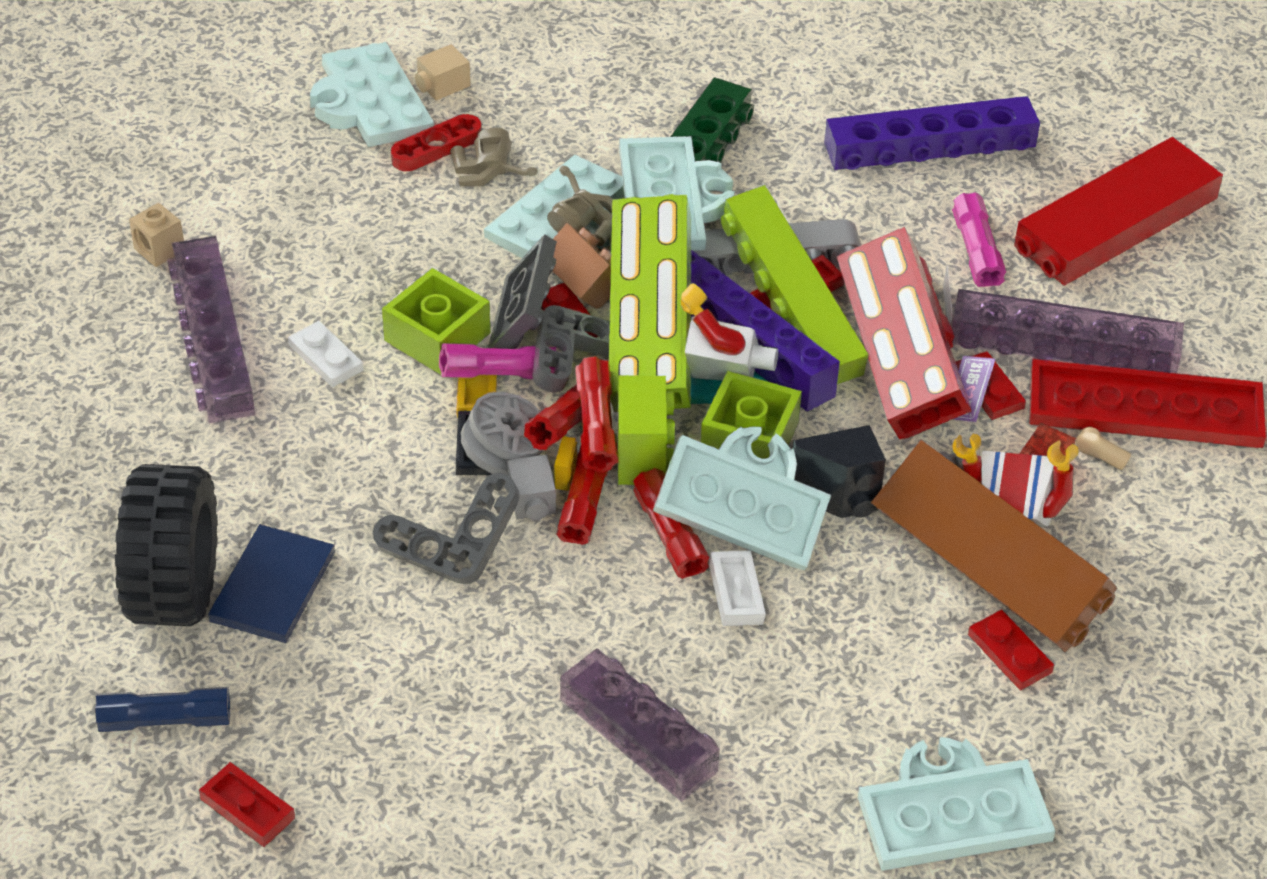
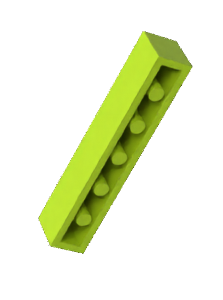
M766 185L725 199L724 215L721 216L723 230L727 236L733 237L737 244L741 261L744 264H749L754 273L757 288L760 292H765L771 301L772 311L840 361L837 384L863 376L869 354Z

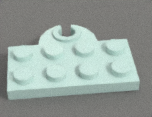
M386 42L372 43L367 46L341 49L336 52L322 54V66L328 76L321 78L313 85L310 92V108H315V116L329 124L330 128L344 130L357 126L367 146L372 147L403 140L434 126L432 118Z
M691 136L621 138L619 141V153L625 199L628 197H656L667 194L687 195L691 213V250H705L706 235L704 223L720 219L724 215L725 199L735 194V191H732L733 180L721 168L722 163L710 160L695 161ZM711 191H720V192H723V193H722V194H712V193H710V192H711Z
M577 155L572 156L563 164L575 175L580 190L584 189L592 194L608 195L613 200L622 199L625 196L622 176ZM560 167L485 227L484 237L521 258L528 253L544 234L553 239L558 232L549 224L547 214L552 211V207L557 202L570 198L575 194L568 177L560 173ZM592 220L586 228L594 234L599 225ZM608 238V240L606 241V243H605L603 246H601V247H600V246H597V247H598L599 249H603L604 247L610 246V245H609V238Z
M740 427L725 439L719 449L681 435L653 512L790 567L805 570L808 566L831 495L794 480L797 466L794 448L790 449L783 438L775 434L768 444L769 458H758L752 452L751 443L756 441L761 435V427L743 429Z
M940 737L938 754L947 762L943 766H934L925 759L928 746L922 740L910 749L906 748L900 764L899 781L859 787L858 800L881 871L1052 842L1054 839L1055 829L1028 759L986 766L978 749L966 738L963 742H959L950 738Z

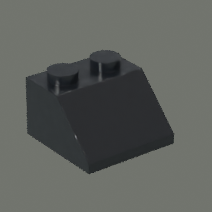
M870 425L793 440L797 462L794 480L830 494L831 497L826 512L840 518L850 516L862 518L870 515L873 511H878L871 502L882 489L886 458Z

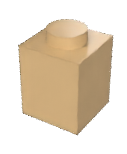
M452 44L417 58L416 84L421 92H428L435 100H439L471 86L470 62Z

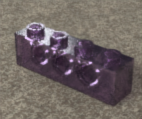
M596 648L560 676V700L681 802L718 772L720 748L714 739L708 734L700 733L686 721L684 715L678 709L670 708L656 697L650 686L643 682L639 683L626 672L623 665L617 659L609 658Z

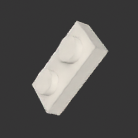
M320 321L288 337L289 346L332 388L364 371L363 362Z
M751 551L711 552L708 563L722 625H763L766 612Z

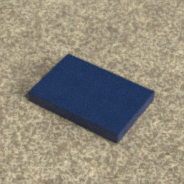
M259 524L209 611V622L287 643L335 554V545Z

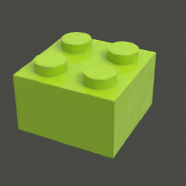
M434 268L427 271L382 308L384 341L440 375L439 353L443 343L477 345L491 333L490 301Z
M727 371L701 424V443L719 449L725 439L740 427L742 429L761 427V435L756 441L751 443V449L758 458H769L768 444L775 434L782 437L789 446L799 424L802 391Z
M618 375V485H634L633 480L641 472H647L654 468L664 471L666 475L674 453V448H667V445H674L675 421L667 419V415H674V392H666V376Z

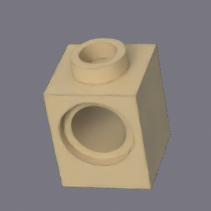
M159 202L129 219L134 249L155 267L185 251L181 220Z

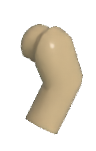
M1086 427L1076 438V444L1080 452L1101 459L1119 470H1123L1131 457V453L1101 437V433L1096 428Z

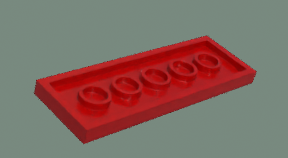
M1032 359L1030 369L1029 424L1079 430L1093 427L1099 432L1263 448L1266 440L1263 382Z

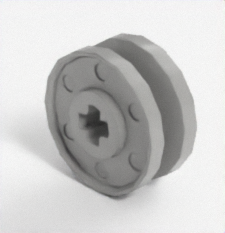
M507 392L487 393L478 398L461 430V444L467 456L478 467L491 474L503 473L508 475V460L541 455L543 450L533 448L528 438L524 437L525 423L541 411L530 401L519 395Z

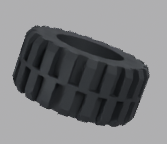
M142 464L133 469L126 479V488L122 491V502L117 518L115 580L116 588H118V602L122 606L121 612L134 624L193 626L202 621L206 615V608L209 607L211 600L210 594L213 591L214 570H216L218 514H216L217 500L216 495H214V482L211 480L210 473L200 466Z

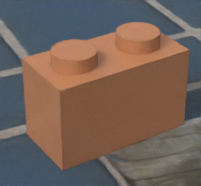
M566 223L553 238V240L557 241L553 256L556 258L553 272L581 300L595 309H599L610 298L611 252L605 247L601 251L596 246L600 240L587 228L582 227L578 231Z

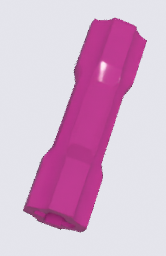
M976 192L970 194L962 193L953 200L954 207L952 211L957 228L961 230L967 249L969 267L974 283L978 287L999 286L1005 282L1006 268L1001 253L997 250L988 223L989 215L983 197Z
M443 343L439 353L441 377L473 378L478 375H514L523 379H533L536 346H524L519 349L480 348L473 344ZM549 347L550 349L556 351V347ZM549 366L551 373L554 374L555 367Z

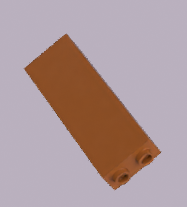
M923 440L919 441L871 502L886 517L1064 652L1082 643L1089 632L1088 625L1097 614L1105 613L1115 599L1114 593L1118 588L1108 576Z

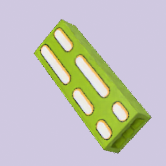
M667 194L656 197H628L626 199L612 200L609 364L613 391L610 400L614 412H618V375L666 376V392H674V409L691 408V371L685 356L691 314L684 311L680 303L682 293L691 284V213L687 195Z

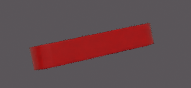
M461 114L396 142L391 147L392 165L400 171H413L450 155V151L454 146L466 148L473 145L474 141L478 138V133L482 130L481 120L471 114ZM433 141H442L445 143L441 146L429 145V143Z

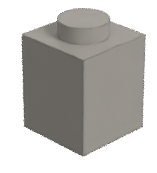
M547 454L508 460V476L514 481L520 496L514 510L516 520L524 518L539 520L547 515L556 514V489Z

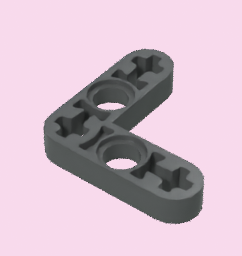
M561 306L547 307L537 329L532 375L535 384L547 392L556 393L564 390L572 372L574 348L609 358L610 321ZM585 331L592 332L598 335L600 338L592 337ZM547 345L555 346L559 348L562 352L554 351L550 349ZM549 366L555 367L554 374L551 373Z
M495 473L486 477L480 485L454 538L403 517L387 515L379 519L374 525L373 539L383 552L456 583H473L482 575L518 504L519 490L512 478L506 474ZM504 486L508 493L507 497L499 496L495 502L491 492L493 490L500 491ZM492 507L495 508L499 514L498 516L491 512ZM479 520H489L492 522V530L484 538H475L471 534L472 526ZM397 528L401 536L409 540L408 547L403 541L396 538L388 541L384 536L387 531L394 532ZM430 540L437 542L438 551L435 556L430 559L418 557V549L422 543ZM448 552L453 559L462 562L468 556L472 564L471 568H462L459 573L456 565L452 561L447 560Z

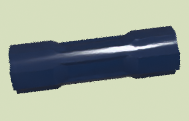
M229 686L195 688L189 692L141 695L133 692L98 693L95 706L98 732L128 731L140 726L191 724L196 727L230 725L231 701Z

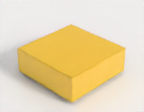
M564 436L561 439L554 464L555 489L570 490L578 457L576 438Z

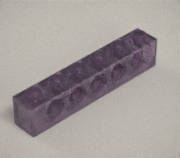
M210 236L172 243L174 258L167 259L171 281H179V283L172 284L176 306L184 305L183 309H178L182 332H190L188 335H183L187 358L195 357L196 360L189 362L193 385L201 383V388L195 389L199 412L207 411L209 424L254 416L255 408L251 383L217 237Z
M958 289L952 331L955 337L952 343L966 349H987L998 351L1004 355L1019 354L1032 356L1039 360L1052 359L1079 364L1177 373L1182 355L1184 323Z

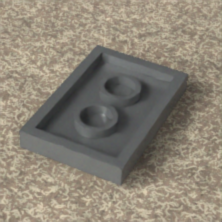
M545 234L506 275L488 348L517 349L524 334L529 329L535 330L540 324L544 315V310L541 309L542 302L550 290V284L547 283L548 277L556 264V258L553 256L557 241Z

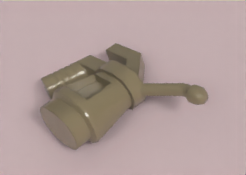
M489 128L478 133V138L474 141L476 159L467 160L462 146H454L450 151L456 174H477L460 176V186H484L495 176L504 174L506 170L522 176H535L538 170L535 167L522 169L507 164L512 142L509 139V133L503 128Z
M562 165L559 171L563 176L568 177L575 194L570 198L557 202L552 207V211L547 214V220L557 232L566 223L580 231L582 227L586 228L593 220L599 225L594 235L600 240L597 246L601 247L612 234L613 199L608 195L592 194L584 189L580 190L575 175L567 166Z

